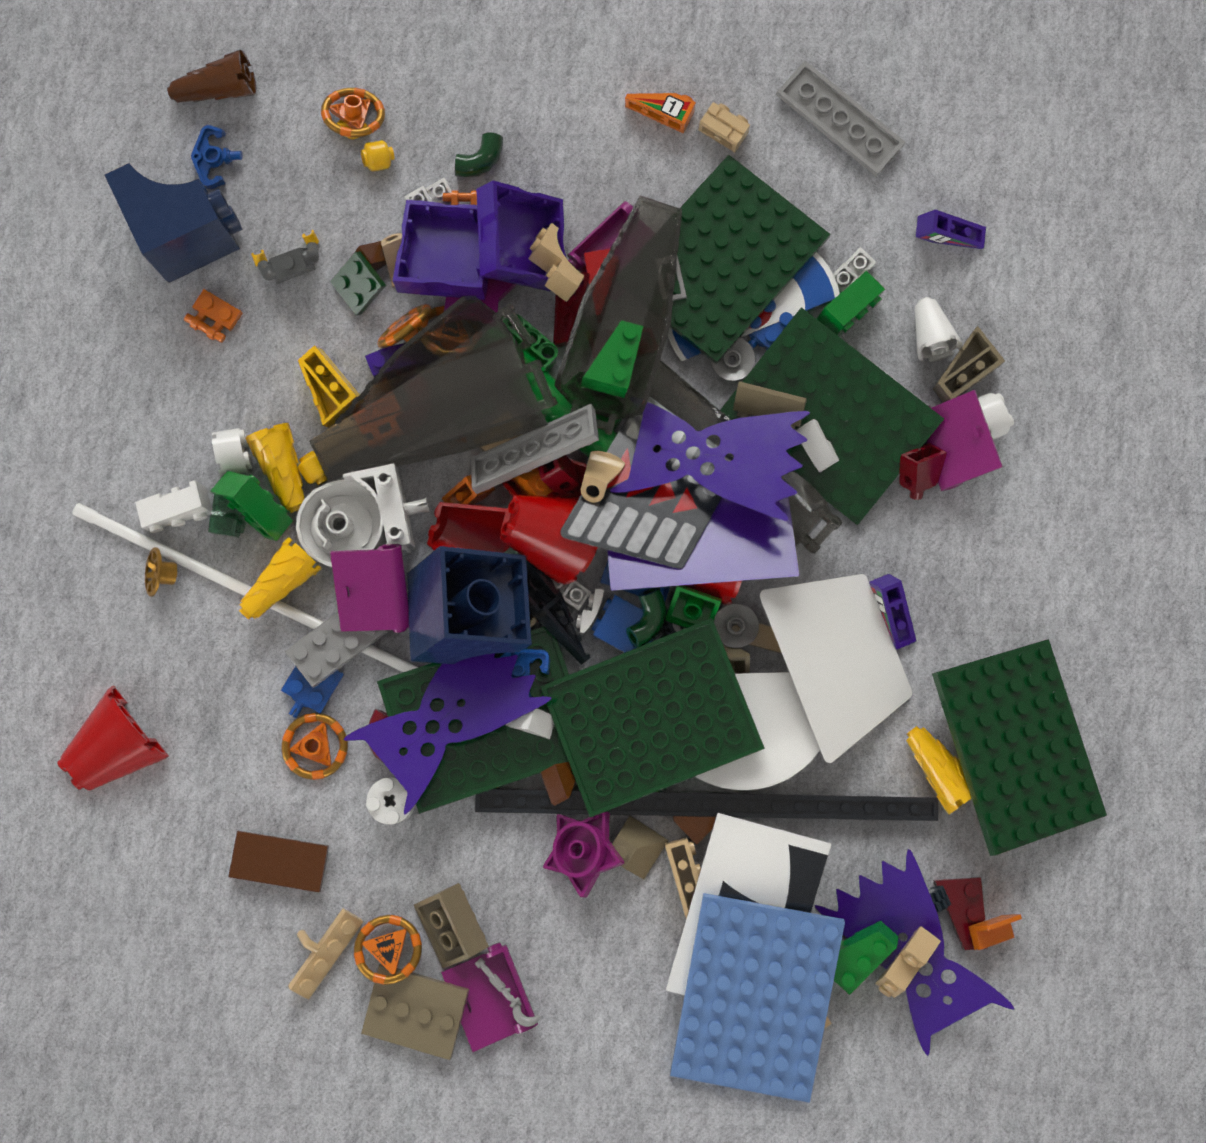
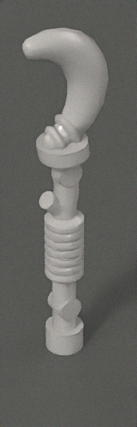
M482 958L475 963L478 969L481 968L489 977L492 985L511 1002L510 1007L513 1008V1016L518 1024L530 1027L540 1020L541 1017L539 1015L527 1017L521 1012L520 1006L522 1004L520 998L517 997L515 999L509 993L510 988H505L506 985L491 972Z

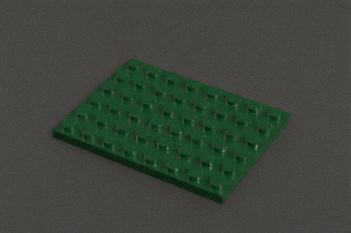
M728 155L615 278V283L712 362L717 364L823 246L831 234L736 159ZM678 256L686 299L664 301L655 262L656 259ZM671 261V264L662 266L668 296L681 294L674 261ZM669 274H672L673 284L669 282Z
M802 307L742 381L807 399L805 411H809L810 414L802 419L800 427L813 419L817 420L826 440L831 442L839 461L819 472L803 445L799 444L786 450L791 457L802 464L801 468L790 473L856 525L861 522L900 474L901 454L921 448L944 420L942 416ZM737 389L717 413L725 421L742 418L737 416L738 412L733 410Z
M713 618L540 686L544 697H551V700L547 702V706L590 817L765 749Z
M545 627L531 630L532 645L525 648L544 650L550 657L549 675L541 672V659H536L529 664L530 675H535L530 689L531 697H543L540 686L569 675L558 641ZM495 653L494 658H500L505 653ZM430 663L377 681L388 717L403 712L417 711L420 708L424 693L441 663ZM441 698L433 699L430 703L431 710L435 712L441 711L444 708V701ZM464 699L457 701L459 707H463L466 703ZM547 703L537 708L550 714ZM458 719L451 720L448 725V729L452 733L460 732L463 727L462 722ZM436 720L428 721L425 726V730L429 734L437 733L440 728ZM413 721L405 722L402 727L406 735H412L417 729V725ZM505 724L492 732L473 739L448 743L445 746L442 760L436 772L416 803L418 813L421 814L539 774L554 764L569 762L555 724L550 739L524 732ZM429 742L423 744L420 749L421 754L426 757L433 755L435 751L434 745ZM402 747L399 750L400 755L405 756L408 753V749Z
M1049 639L932 673L990 856H996L1107 816Z

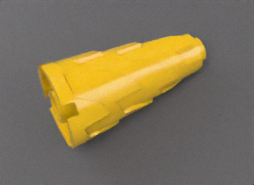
M289 423L274 425V428H264L246 436V441L253 456L257 459L263 474L267 476L274 494L278 496L283 507L289 510L290 513L299 511L305 498L302 489L303 483L297 466L299 462L293 444V434Z
M288 537L282 543V546L272 557L269 565L260 574L256 583L241 599L239 605L242 608L239 612L248 620L251 617L254 619L259 618L277 601L286 597L291 591L302 585L311 576H315L322 569L319 565H316L314 568L312 567L316 562L299 545L294 543L292 546H289L293 541L291 538Z
M916 726L907 733L909 738L906 741L915 754L914 758L926 774V779L937 794L936 797L947 813L951 814L959 806L971 799L959 758L956 755L953 756L940 740L935 739L924 727L919 729Z

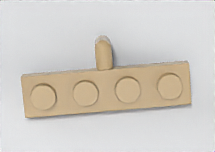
M342 908L318 944L309 938L305 930L298 931L297 937L306 949L312 952L288 985L289 989L309 1000L360 928L363 920Z

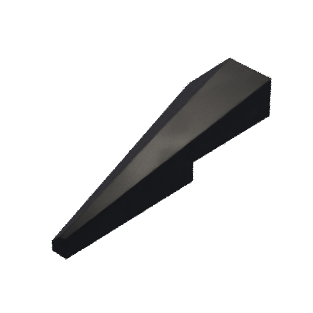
M527 561L529 612L582 665L590 659V655H586L583 649L581 635L577 634L572 622L574 620L560 589H556L553 580Z

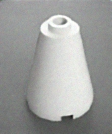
M930 297L920 299L915 305L918 358L923 362V358H928L929 362H935L954 355L953 350L957 347L960 350L962 347V342L957 332L935 299Z

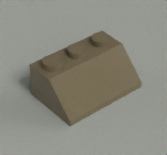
M739 381L733 410L738 412L737 416L742 418L751 417V415L760 416L805 411L807 399ZM802 419L791 424V427L793 429L795 427L800 428Z
M460 883L414 904V908L442 968L466 960L489 947Z

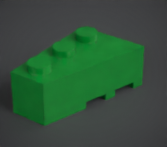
M621 320L584 375L580 386L624 398L629 387L643 326Z
M227 471L211 489V492L215 496L225 497L229 501L227 506L232 510L236 508L245 517L243 520L263 537L277 541L293 522L287 515L289 513L288 510L282 505L277 504L274 501L275 497L269 491L263 490L259 486L260 481L253 475L249 474L247 476Z
M879 921L856 932L854 936L844 941L841 940L834 982L850 995L897 948L899 936L882 921Z

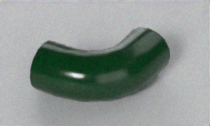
M497 133L482 134L480 149L476 153L471 155L456 154L455 176L475 177L490 171L499 160L503 146V137Z
M660 587L648 588L638 595L643 607V615L637 623L626 629L630 642L636 648L643 646L657 636L664 624L666 606Z

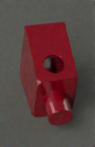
M929 443L921 448L901 454L899 483L910 491V498L921 500L925 490L938 484L947 455L946 451Z
M567 455L538 467L541 480L560 496L565 495L569 491L575 494L581 489L575 465Z

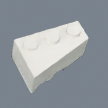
M193 480L189 482L190 487L182 490L179 487H174L171 489V493L164 495L158 493L135 502L141 528L150 531V533L163 531V527L169 525L178 527L186 524L185 521L194 519V521L206 519L207 515L213 514L207 488Z

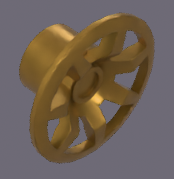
M157 547L151 549L145 567V588L150 597L156 594L159 584L174 585L177 578V564L175 562L162 561L160 550Z

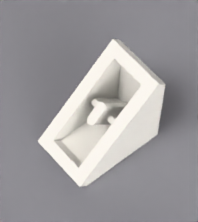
M535 709L507 723L506 726L550 739L554 721L551 714Z

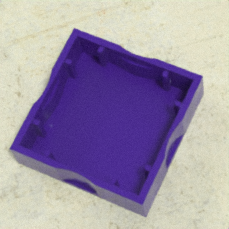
M494 180L477 188L480 276L550 292L551 290L545 286L548 280L547 272L528 258L532 253L530 247L536 240V236L542 228L547 229L551 223L559 228L557 239L561 251L566 257L563 243V199L542 193L527 192L519 187Z
M406 200L401 227L402 240L397 251L393 283L397 293L486 300L489 278L480 276L477 205H447L431 201Z

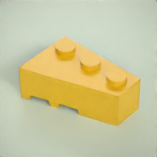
M314 345L298 359L323 426L333 428L364 400L323 349Z

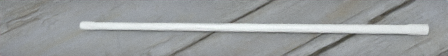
M81 503L76 504L72 514L89 523H94L150 551L152 548L157 547L162 557L243 596L251 589V586L115 522ZM280 600L270 608L312 629L317 628L324 622ZM370 645L362 651V653L401 672L418 668L374 645Z

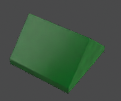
M684 585L677 586L665 621L685 628L713 618L714 621L722 599Z

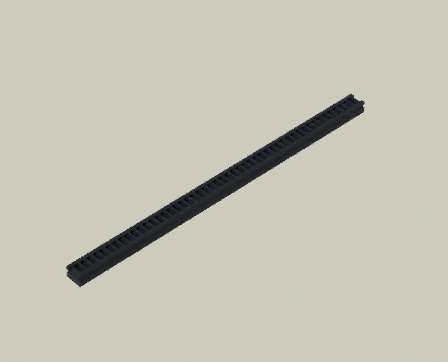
M492 789L475 796V812L589 814L580 791L572 790L570 798L556 806L551 803L547 790ZM654 792L608 810L610 815L717 817V814L721 813L732 817L938 821V798Z

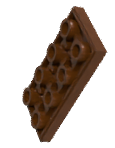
M237 831L228 877L321 892L329 845Z

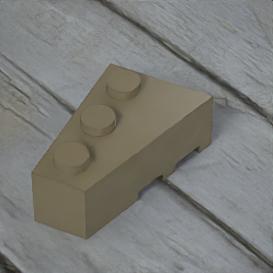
M978 326L967 338L933 387L934 392L943 403L961 396L1005 362Z

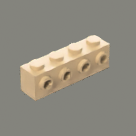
M687 837L664 844L687 919L701 868L700 864L695 865L693 855H697L693 841L688 842Z

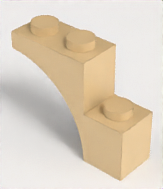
M551 223L547 229L542 228L536 236V240L530 247L532 253L528 259L547 272L548 280L545 286L567 302L579 287L584 275L576 270L564 256L557 239L559 228Z
M920 926L913 933L898 956L876 981L875 984L879 986V991L887 997L892 996L894 998L903 993L918 970L927 963L941 941Z

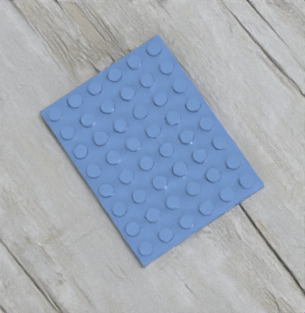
M703 893L670 1076L810 1103L845 925L844 919Z

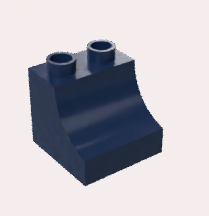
M130 163L104 175L142 255L168 283L240 249L233 234L243 230L233 208L231 205H228L220 189L208 193L199 179L183 184L158 183L141 175Z
M439 546L407 573L410 659L412 662L455 664L461 660L480 655L520 652L532 645L526 555Z

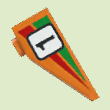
M677 93L627 94L625 97V107L683 134L695 112L696 102L687 95H679Z

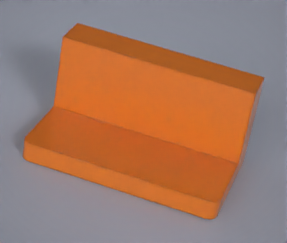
M1021 914L1000 915L969 926L974 950H982L1015 938L1011 923L1021 920Z

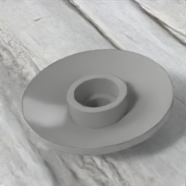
M739 338L717 364L711 360L710 362L714 372L720 378L727 381H738L745 378L753 369L755 354L751 345L744 339ZM734 357L736 363L730 364L728 358Z
M727 605L719 610L714 619L721 641L727 647L743 648L751 644L757 637L759 631L758 618L745 605ZM737 625L740 627V630L734 632L732 627Z

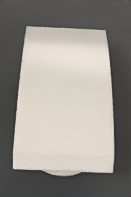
M444 177L427 188L422 186L404 197L406 200L447 204L449 202H443V193H451L452 190Z
M861 247L833 273L841 292L877 263Z
M813 419L796 430L807 438V441L801 444L819 472L839 461L831 442L826 440L817 420Z
M553 580L556 589H560L565 602L578 611L591 594L590 590L577 581L563 585Z
M595 589V593L590 594L588 607H591L592 611L583 610L582 615H578L576 628L580 629V634L585 635L597 618L602 605L604 590Z

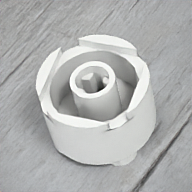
M988 393L978 397L993 440L1006 435L1010 427L1014 425V419L1008 413L1003 396L1000 393Z
M235 428L212 432L216 464L220 463L221 470H218L220 477L227 471L241 474L248 472V469H253L251 457L248 451L245 452V448L249 446L244 430Z
M395 777L383 778L373 784L368 792L366 807L371 816L383 824H396L406 820L413 813L416 804L411 811L404 815L407 791ZM394 795V801L396 802V805L393 804L389 806V800L387 799V797H391Z

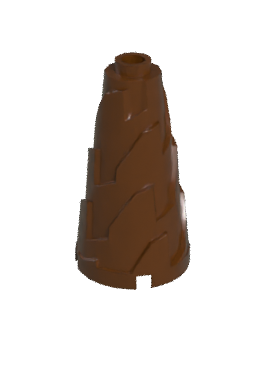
M242 50L226 54L224 58L205 64V67L190 71L187 75L172 81L170 86L167 87L170 99L175 100L177 103L199 102L213 98L215 100L230 97L240 98L254 95L257 90L254 72L249 71L248 67L251 64Z

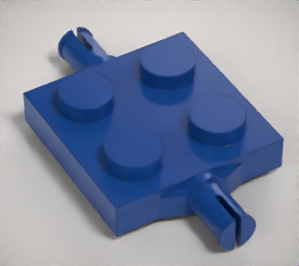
M773 300L764 311L767 313L773 312L776 308L775 301ZM784 312L780 315V322L748 334L750 338L748 343L752 349L758 345L768 350L794 316L789 312ZM758 317L750 328H759L761 326V318Z
M295 666L281 689L282 692L291 696L295 701L288 714L297 718L303 707H308L318 713H322L345 674L337 670L315 688H312Z

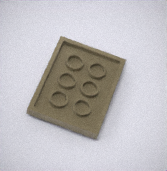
M379 964L377 973L387 976L392 975L382 964ZM397 968L396 974L399 973L402 969ZM413 972L398 983L388 985L374 983L361 1034L450 1060L454 1052L469 989Z

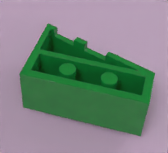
M865 271L824 307L817 320L838 336L843 332L847 333L854 326L856 320L860 321L869 312L867 310L869 307L873 309L882 300L880 295L884 292L885 288Z

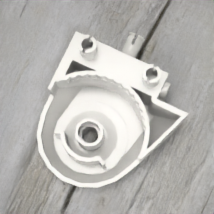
M393 463L343 474L344 479L329 482L314 489L303 500L297 513L296 531L300 544L309 556L321 564L332 567L331 551L373 550L385 544H400L403 556L411 554V550H416L409 516L430 512L427 498L406 502L400 475L396 465ZM341 520L346 521L345 527L337 531L336 524Z

